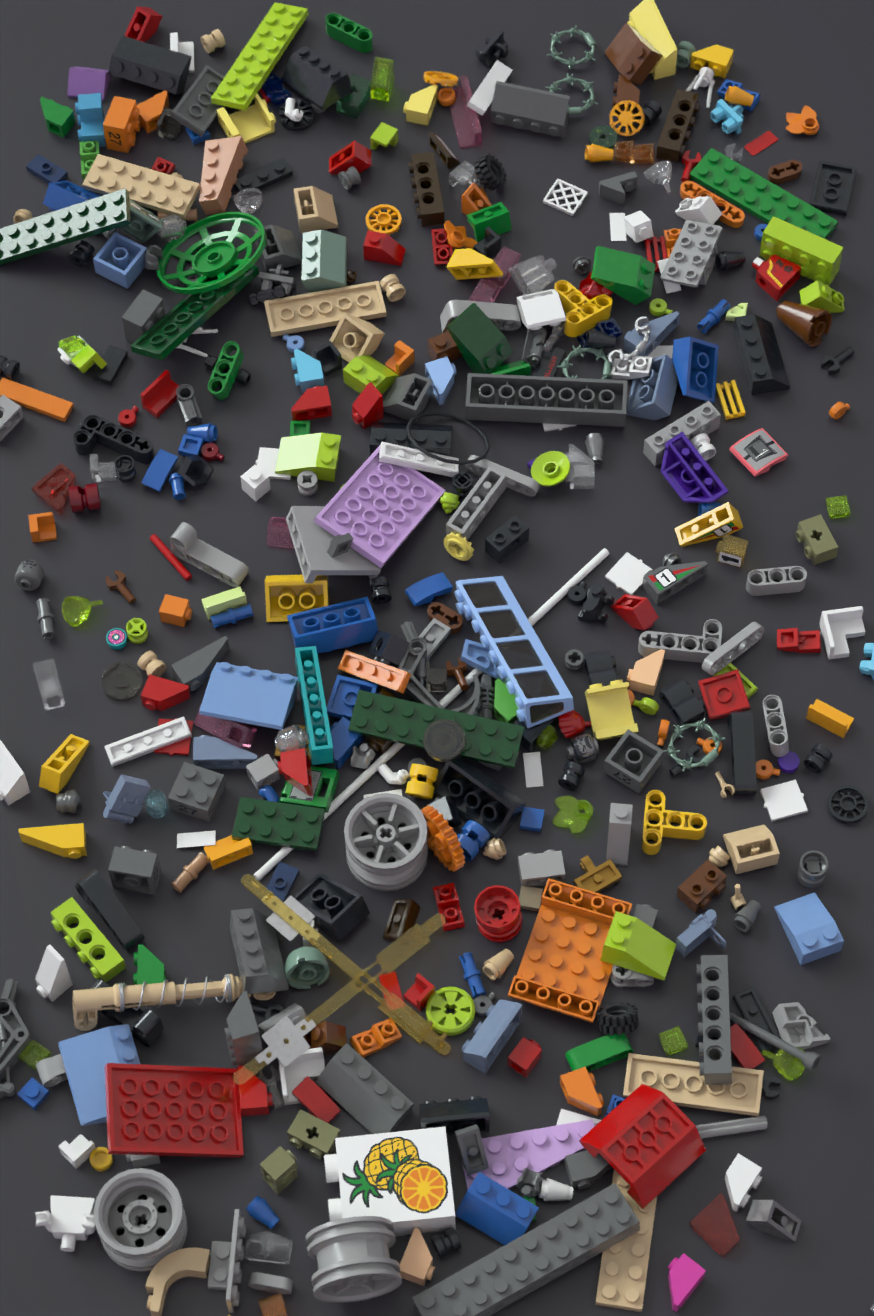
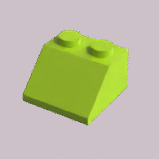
M370 355L355 356L343 369L344 383L360 394L367 384L371 382L383 395L395 382L396 378L399 377L397 373Z

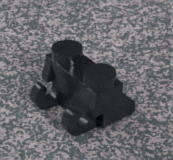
M598 583L592 584L586 593L587 600L583 604V610H580L578 614V619L591 623L594 621L606 622L608 615L603 613L600 616L604 604H614V597L609 596L606 599L604 597L607 595L606 589Z

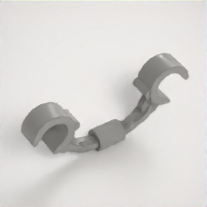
M639 317L635 321L637 333L639 335L643 334L645 337L636 346L634 352L624 354L622 349L609 353L608 360L613 367V360L616 357H620L622 364H624L625 361L636 357L646 348V344L649 341L650 328L648 325L640 326L644 323H649L647 317Z

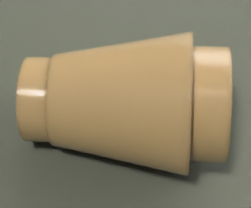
M504 949L485 961L482 967L484 974L491 980L501 978L514 959L513 953L508 949Z

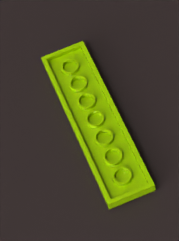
M275 2L212 95V104L246 111L309 15L308 9Z

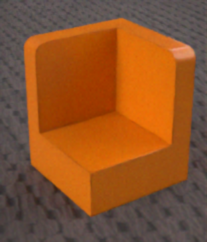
M399 340L394 345V355L385 363V366L400 377L415 362L414 350Z
M53 512L28 515L33 543L57 539Z

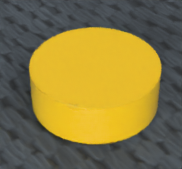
M97 1147L91 1152L89 1160L95 1170L105 1171L111 1167L113 1156L108 1154L107 1148Z

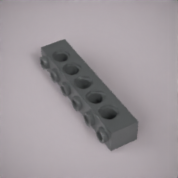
M701 955V964H697V977H701L702 982L697 983V996L702 997V1003H698V1016H703V1022H698L699 1036H703V1042H699V1056H704V1062H699L700 1076H704L705 1085L732 1084L728 956ZM716 998L717 1000L711 1001L709 999ZM713 1037L719 1038L718 1040H711ZM718 1057L720 1059L712 1060L711 1058Z

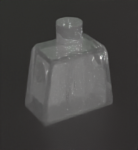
M539 255L519 262L507 269L522 295L541 292L554 280V275L551 271L557 268V264L553 258L545 261L543 256Z

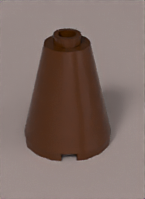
M790 301L780 303L776 309L777 318L811 347L817 346L823 341L820 338L823 334H828L832 324V315L826 309Z

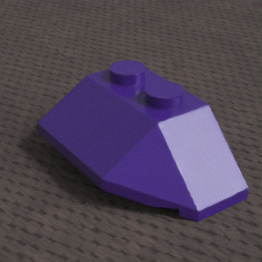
M683 432L666 442L661 474L684 503H713L729 493L725 485Z

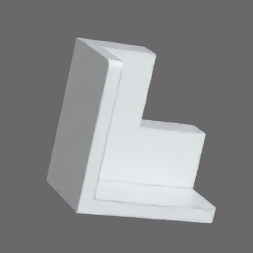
M863 606L822 611L819 624L828 660L849 657L850 652L846 638L865 636L862 620Z
M322 1047L306 1050L286 1067L279 1061L284 1105L301 1103L292 1095V1091L307 1076L311 1080L317 1079L324 1070L325 1063Z

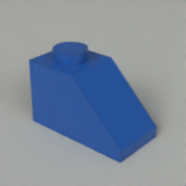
M344 717L339 722H335L330 729L334 763L337 770L353 754V746L355 745L358 748L364 740V735L349 732L350 721Z

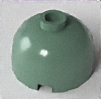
M300 947L292 951L285 962L286 978L289 984L297 989H310V985L315 983L319 986L328 979L330 974L326 956L315 947Z

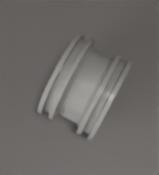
M383 793L363 799L350 811L345 822L344 836L347 864L355 878L365 886L380 891L398 890L413 883L422 874L428 858L427 824L418 806L408 798L398 794ZM362 833H368V834H369V835H366V836H362V837H361ZM410 844L411 848L406 850L403 846ZM371 852L374 855V857L369 858L366 856V854Z
M144 1168L129 1169L121 1172L103 1186L95 1201L94 1223L104 1250L119 1266L132 1271H152L162 1258L176 1250L182 1249L188 1230L187 1217L178 1189L163 1174ZM141 1195L147 1196L146 1200H138ZM120 1206L126 1207L123 1213L118 1212ZM164 1206L167 1210L165 1213H159L158 1208ZM144 1221H146L147 1223L146 1225L141 1224L140 1226H138L139 1222L143 1223ZM117 1229H124V1234L118 1236L116 1234ZM157 1229L165 1230V1235L162 1237L156 1234ZM138 1239L144 1241L143 1247H136L135 1243Z
M358 1216L330 1221L309 1231L305 1236L306 1244L308 1245V1256L317 1260L318 1271L311 1277L312 1285L314 1286V1297L324 1302H354L378 1297L398 1288L402 1284V1277L399 1273L400 1264L396 1260L390 1259L389 1248L396 1242L395 1234L393 1233V1222L384 1217Z

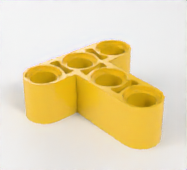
M560 280L555 283L554 289L558 292L564 313H566L564 333L568 337H577L609 319L612 307L611 297L603 294L589 300L568 281Z
M660 790L649 791L645 802L642 850L648 855L657 854L661 848L662 837L690 840L702 839L705 836L707 819L699 813L665 810L664 793ZM652 801H657V802H659L660 804H658V805H653L651 802H652ZM655 820L658 824L653 825L649 821ZM675 822L678 823L680 826L674 827L671 825V823ZM692 825H699L701 828L695 829ZM648 840H654V841H656L657 843H655V844H650V843H648L647 841H648Z

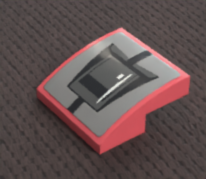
M763 428L740 439L729 449L754 477L768 472L772 465L785 461L788 456Z

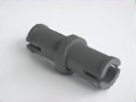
M41 598L36 602L39 613L37 619L38 623L41 624L42 638L49 640L56 636L53 626L54 615L50 610V601L47 598Z

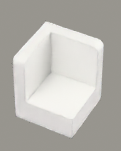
M81 1134L70 1144L64 1141L58 1146L61 1154L76 1169L90 1157L91 1152L96 1148L91 1140L88 1141Z

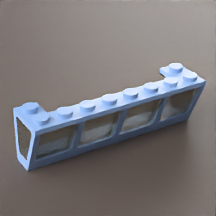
M496 576L456 581L457 590L454 593L458 601L456 603L457 610L460 615L463 614L467 621L472 620L471 624L476 633L479 632L481 635L480 640L483 647L489 649L488 653L492 663L498 665L497 670L501 679L505 678L509 693L514 694L516 697L515 703L518 708L516 714L519 721H524L526 727L530 728L574 710L571 693L504 577Z

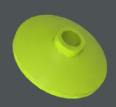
M549 451L541 454L531 466L532 478L542 486L557 485L570 472L568 457L558 451Z

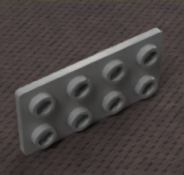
M686 220L662 272L661 280L695 288L699 284L706 285L715 265V256L718 254L717 242L721 235L722 227Z
M235 1209L232 1242L212 1241L208 1289L227 1290L226 1304L229 1313H234V1307L239 1306L240 1298L237 1283H241L242 1269H240L239 1260L243 1261L244 1246H242L241 1238L246 1236L245 1217H241L240 1209Z

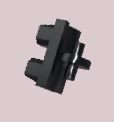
M498 31L495 36L489 35L485 41L486 46H479L475 51L477 58L483 60L485 67L490 68L499 57L506 58L508 55V44L504 40V33L502 31Z

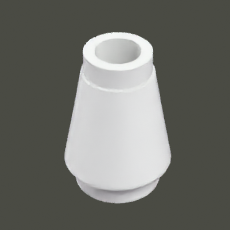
M549 1178L542 1180L538 1198H543L544 1201H571L573 1187Z

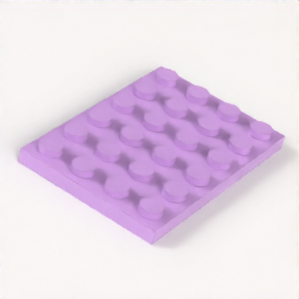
M379 445L315 517L314 523L333 536L350 533L354 538L350 547L382 568L436 505L446 490L415 469L380 462Z

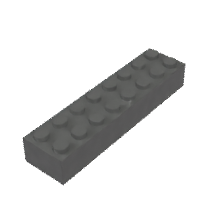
M468 373L465 406L466 420L625 427L627 380Z

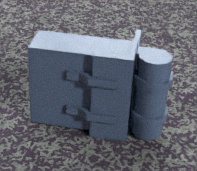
M121 774L112 792H103L107 799L105 801L106 807L103 811L104 818L131 824L134 816L137 817L143 807L142 803L151 788L148 782Z
M710 909L704 915L700 914L692 921L689 928L677 937L675 949L683 957H686L708 937H711L721 949H726V941L714 929L717 920L716 912Z

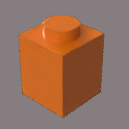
M165 594L159 609L161 622L185 627L186 621L191 619L193 610L190 608L188 599Z

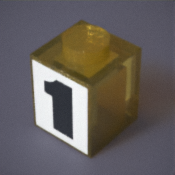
M725 534L723 541H718L716 553H719L718 561L741 568L747 552L748 540Z

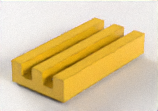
M731 380V383L723 382L722 385L716 383V392L725 419L745 416L746 412L735 380ZM730 388L732 389L739 412L736 410ZM722 390L726 392L732 414L729 413Z

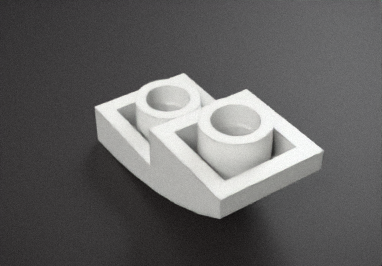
M636 356L632 360L625 361L624 364H622L620 359L615 358L611 378L636 379L649 376L653 357Z

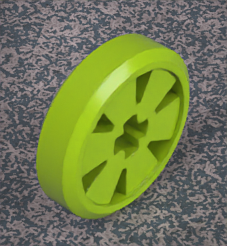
M444 987L437 990L431 995L426 1005L428 1023L436 1032L446 1036H455L465 1032L470 1028L475 1018L473 999L466 991L457 987ZM446 1008H455V1014L453 1015L452 1013H449L447 1015Z

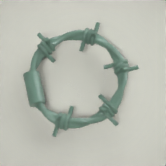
M575 25V28L559 33L556 32L554 35L550 33L553 36L551 38V53L547 54V56L551 55L554 61L557 59L561 63L569 65V69L570 67L574 69V65L582 64L589 60L595 61L593 57L597 44L590 33L578 30L577 25ZM567 33H571V38L574 34L581 35L592 49L590 52L584 51L586 57L580 61H575V57H573V60L571 57H569V60L559 57L562 52L558 53L554 47L557 42L561 44L559 41L560 37Z
M567 73V78L553 82L550 87L545 88L549 89V92L555 93L556 90L561 91L557 87L563 82H567V85L571 83L573 86V82L577 81L584 85L585 89L583 92L589 91L591 93L587 102L582 101L586 105L582 108H569V115H579L594 104L598 105L597 102H594L592 85L594 81L587 82L574 78L573 74L569 76Z
M573 345L574 350L564 359L561 366L557 365L558 368H562L566 378H573V376L570 377L568 375L567 369L569 365L573 366V364L568 363L569 359L580 354L584 357L582 352L587 351L594 353L597 356L596 360L599 358L605 360L603 378L601 379H609L611 376L612 365L606 358L604 351H602L603 348L598 350L595 348H581V345L575 348Z
M706 718L703 721L682 726L673 725L675 729L671 735L668 749L664 750V752H667L679 765L683 766L682 772L685 769L692 770L694 767H706L719 756L718 748L720 742L726 738H721L720 734H717L708 724H705ZM690 727H697L695 732H698V729L710 731L713 736L708 738V740L713 739L715 743V749L711 750L698 763H692V757L690 761L677 758L676 753L680 752V750L676 751L675 747H673L676 737L683 738L681 734Z

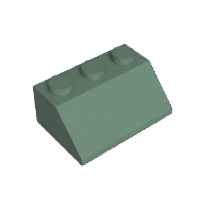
M321 229L303 233L301 281L309 293L345 287L347 238Z

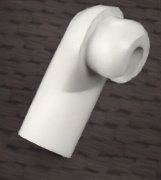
M286 99L285 115L294 122L300 121L303 117V112H298L299 109H295V99Z
M382 764L378 768V772L389 784L402 785L408 781L409 773L404 769L392 772L386 764Z

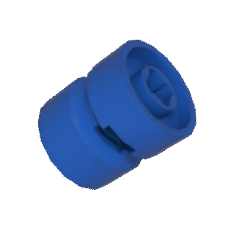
M468 820L462 827L461 834H457L458 841L461 843L460 847L464 851L462 853L465 856L464 860L472 861L478 854L479 848H482L490 839L487 830L473 820Z

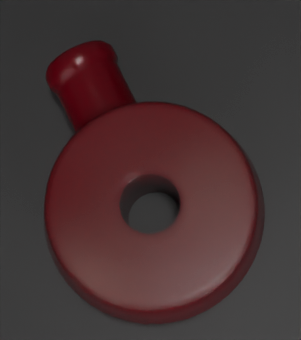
M206 443L201 448V456L206 461H214L216 459L223 461L225 458L224 455L219 453V448L214 443Z

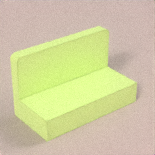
M241 587L201 599L208 620L211 619V615L226 612L228 608L235 609L247 605L245 592H242Z

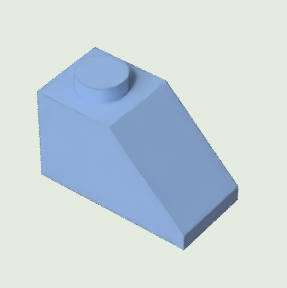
M448 357L425 363V375L428 379L433 380V393L439 405H442L454 385V375L457 374L454 363H450Z

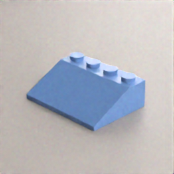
M217 662L211 672L199 714L282 730L297 699L299 677H294L290 674L273 673L269 670L251 669L248 666H235L227 662Z
M129 1024L105 1027L58 1043L81 1126L107 1122L105 1065L107 1063L140 1064Z

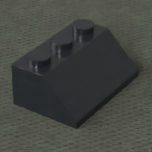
M473 1096L468 1100L459 1101L457 1098H451L446 1100V1102L437 1103L430 1100L419 1104L421 1129L445 1127L447 1136L456 1135L455 1131L477 1124L480 1132H490V1114L487 1098Z

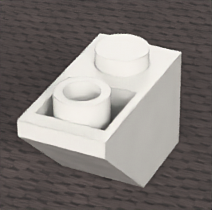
M699 196L693 199L686 198L675 211L678 216L685 220L712 225L722 215L710 196Z
M739 1153L725 1175V1183L732 1210L735 1212L738 1211L740 1206L743 1208L746 1206L751 1197L748 1193L752 1187L756 1189L763 1178L760 1176L762 1168Z

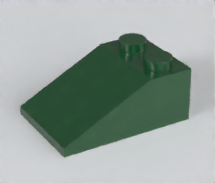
M472 303L446 327L473 373L491 374L514 352L503 333L475 303Z

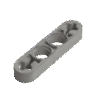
M470 455L468 460H474L479 456ZM486 459L472 464H465L467 470L478 476H482L489 466L507 475L506 487L530 497H534L540 488L539 483L535 479Z
M757 622L750 623L708 655L702 663V670L710 675H715L762 638L765 628Z

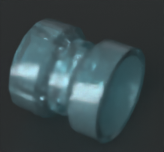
M152 790L147 793L145 797L147 813L153 818L163 817L168 810L165 794L160 790Z

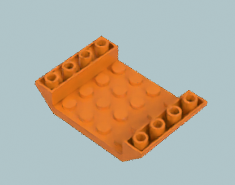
M548 878L534 927L517 975H514L508 997L593 1023L601 1006L613 964L600 961L603 946L615 912L630 915L632 903Z

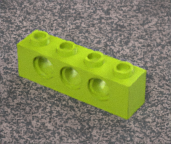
M72 897L51 911L53 919L51 924L57 932L62 931L64 933L66 943L70 948L74 946L77 949V956L84 964L87 962L91 966L90 971L97 980L100 978L107 983L126 969L124 959ZM73 923L78 924L76 928H69ZM91 939L90 943L82 944L83 940ZM97 955H104L100 960L94 959Z

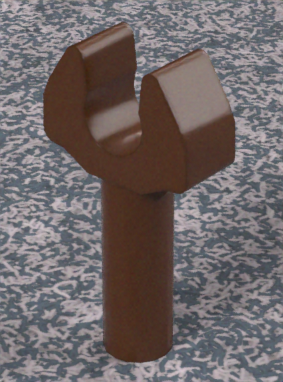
M114 571L118 579L117 581H112L106 576V585L110 591L118 589L129 604L136 601V598L124 585L126 575L123 572Z
M458 658V666L453 667L448 660L446 663L447 675L455 676L461 690H467L469 686L463 674L467 671V664L460 661L461 658Z

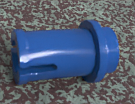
M173 473L169 478L175 500H181L186 497L183 484L185 478L179 473Z

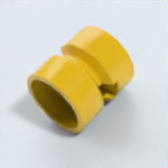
M411 764L409 772L411 781L407 782L405 794L422 799H432L435 789L432 783L436 782L438 769L421 764ZM418 778H425L426 782L418 781Z

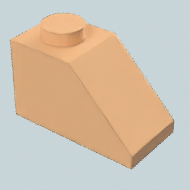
M661 649L635 662L634 669H629L627 681L630 682L629 690L654 696L664 662L665 650Z
M415 1227L400 1263L399 1273L403 1279L425 1286L427 1280L431 1281L435 1267H433V1259L420 1230Z

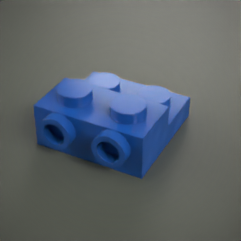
M337 675L326 707L327 714L337 718L344 717L351 721L358 691L362 690L380 694L378 693V684Z

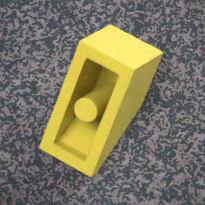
M438 85L429 86L410 96L409 101L405 102L403 113H406V121L428 126L437 101Z

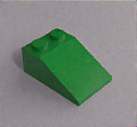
M597 246L591 279L637 305L651 296L655 264L640 255Z

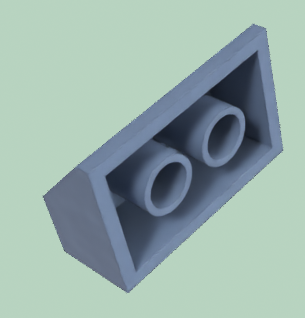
M665 354L653 359L649 376L633 379L626 407L627 415L650 420H658L670 416L678 377L673 360Z
M499 999L496 1005L492 1004L486 1013L487 1018L485 1021L478 1023L474 1030V1037L471 1040L468 1039L461 1049L463 1051V1061L486 1074L522 1022V1004L519 1002Z

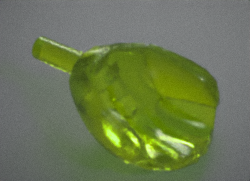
M67 596L62 603V614L66 622L72 627H76L88 618L91 607L102 605L103 602L102 600L90 602L89 599L84 597Z
M766 1050L762 1051L761 1055L773 1059L774 1066L786 1079L792 1081L803 1073L804 1064L801 1063V1060L787 1052L780 1050L776 1055Z

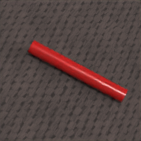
M156 534L151 535L149 539L186 581L190 580L192 574Z

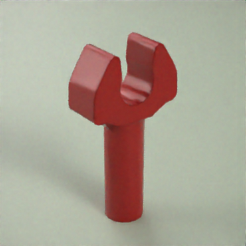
M690 150L686 151L682 156V163L686 165L681 178L682 182L689 181L693 167H696L701 161L699 152L696 154L695 159L689 158Z

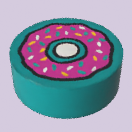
M113 628L108 631L106 635L108 646L115 650L125 647L127 644L126 632L121 628Z

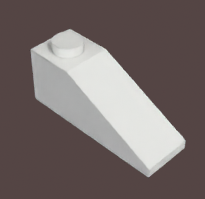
M48 945L35 980L38 985L36 988L38 993L43 998L48 997L53 1002L73 984L64 958L51 945Z

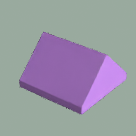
M78 66L69 68L68 97L78 99L80 94L101 93L102 102H104L111 74H108V70Z

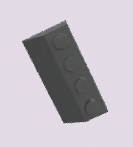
M497 81L491 107V123L564 137L569 122L570 96Z
M253 908L231 910L230 932L243 991H247V994L288 990L289 986L275 928L266 921L268 917Z
M244 991L227 1017L228 1027L224 1028L232 1065L244 1066L248 1070L264 1065L265 1061L258 1063L255 1059L263 1050L247 991Z
M347 1043L329 1061L315 1081L321 1089L371 1134L392 1132L413 1109L414 1103Z

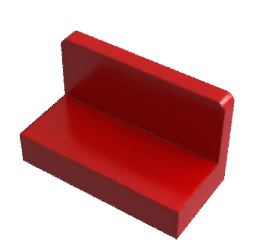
M165 370L140 394L142 408L156 418L177 400L176 390L179 385L171 380L170 371Z

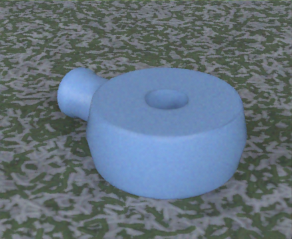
M284 334L283 340L287 341L286 346L291 353H294L295 349L304 350L305 342L301 336L294 335L290 337L288 334Z

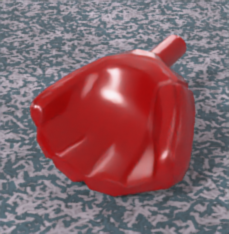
M575 710L558 717V724L565 738L574 737L585 731V727L591 726V721L585 722L584 718Z

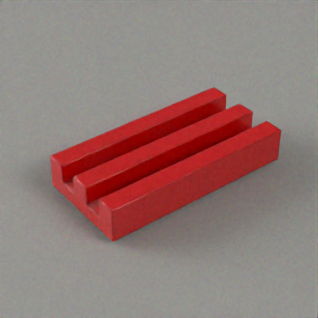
M655 236L652 239H645L644 242L647 260L652 262L650 245L653 244L656 261L654 272H660L657 262L660 260L658 244L661 246L662 259H667L664 236H660L659 239Z

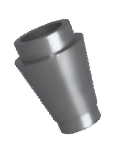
M591 433L586 436L585 444L592 464H601L603 462L605 439L600 433Z

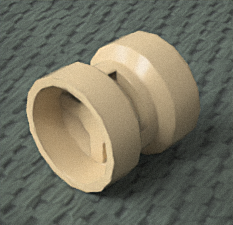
M215 29L210 35L205 34L200 38L202 46L208 54L214 52L215 48H222L226 45L219 29Z
M395 274L387 275L380 282V287L386 292V296L392 302L401 299L406 293V289L402 284H399V279Z
M153 651L144 653L137 662L141 670L146 671L147 676L160 677L167 667L162 660L157 659V655Z

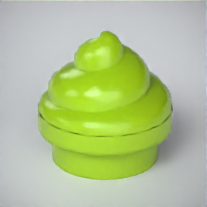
M444 492L443 497H440V503L446 514L451 513L453 509L460 505L458 495Z

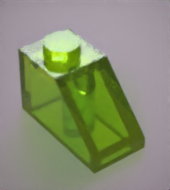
M375 57L370 85L371 98L389 102L395 85L394 60Z

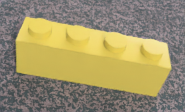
M643 0L630 12L627 23L663 55L650 72L654 80L675 75L678 51L654 0Z

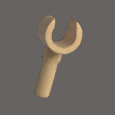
M719 771L716 772L715 775L722 788L720 792L721 797H727L724 790H729L733 796L735 792L734 787L731 784H726Z
M739 884L735 885V895L730 899L735 910H738L737 908L741 905L744 907L747 905L741 894Z

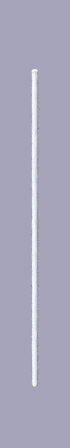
M602 549L529 617L528 621L531 626L568 593L571 587L576 586L609 555L608 550ZM517 629L509 637L521 636V633ZM515 642L502 643L498 648L507 650ZM476 668L465 677L468 686L473 682V675L477 674V676H480L483 672ZM459 684L439 701L443 708L462 692ZM395 742L331 802L329 812H325L324 820L405 744ZM283 847L253 876L260 881L294 848Z

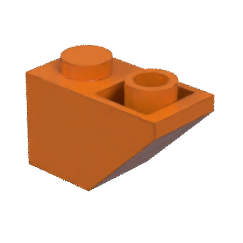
M166 90L137 105L139 121H141V126L147 134L164 125L169 107L168 92Z
M586 1067L560 1076V1086L568 1104L596 1116L602 1115V1106L605 1105L601 1093H596L594 1076L592 1073L588 1074Z

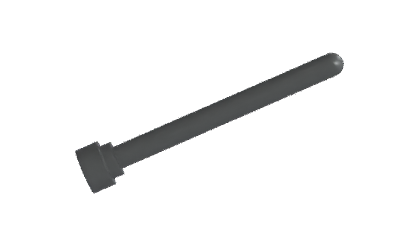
M730 1012V1022L736 1023L739 1027L798 1058L804 1064V1068L814 1072L819 1067L822 1059L819 1054L813 1051L805 1053Z

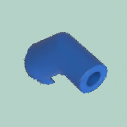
M265 785L259 789L260 796L266 798L267 801L279 802L280 797L272 786Z

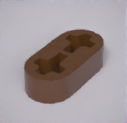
M789 160L769 168L767 179L775 185L797 179L801 176L803 166L798 160Z
M439 602L431 603L428 606L427 617L430 621L435 618L451 628V634L461 631L463 628L461 615ZM433 611H440V614L433 615ZM457 621V625H450V622Z

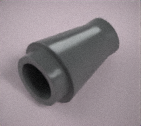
M750 900L744 908L734 915V927L741 932L751 930L761 905L755 900Z

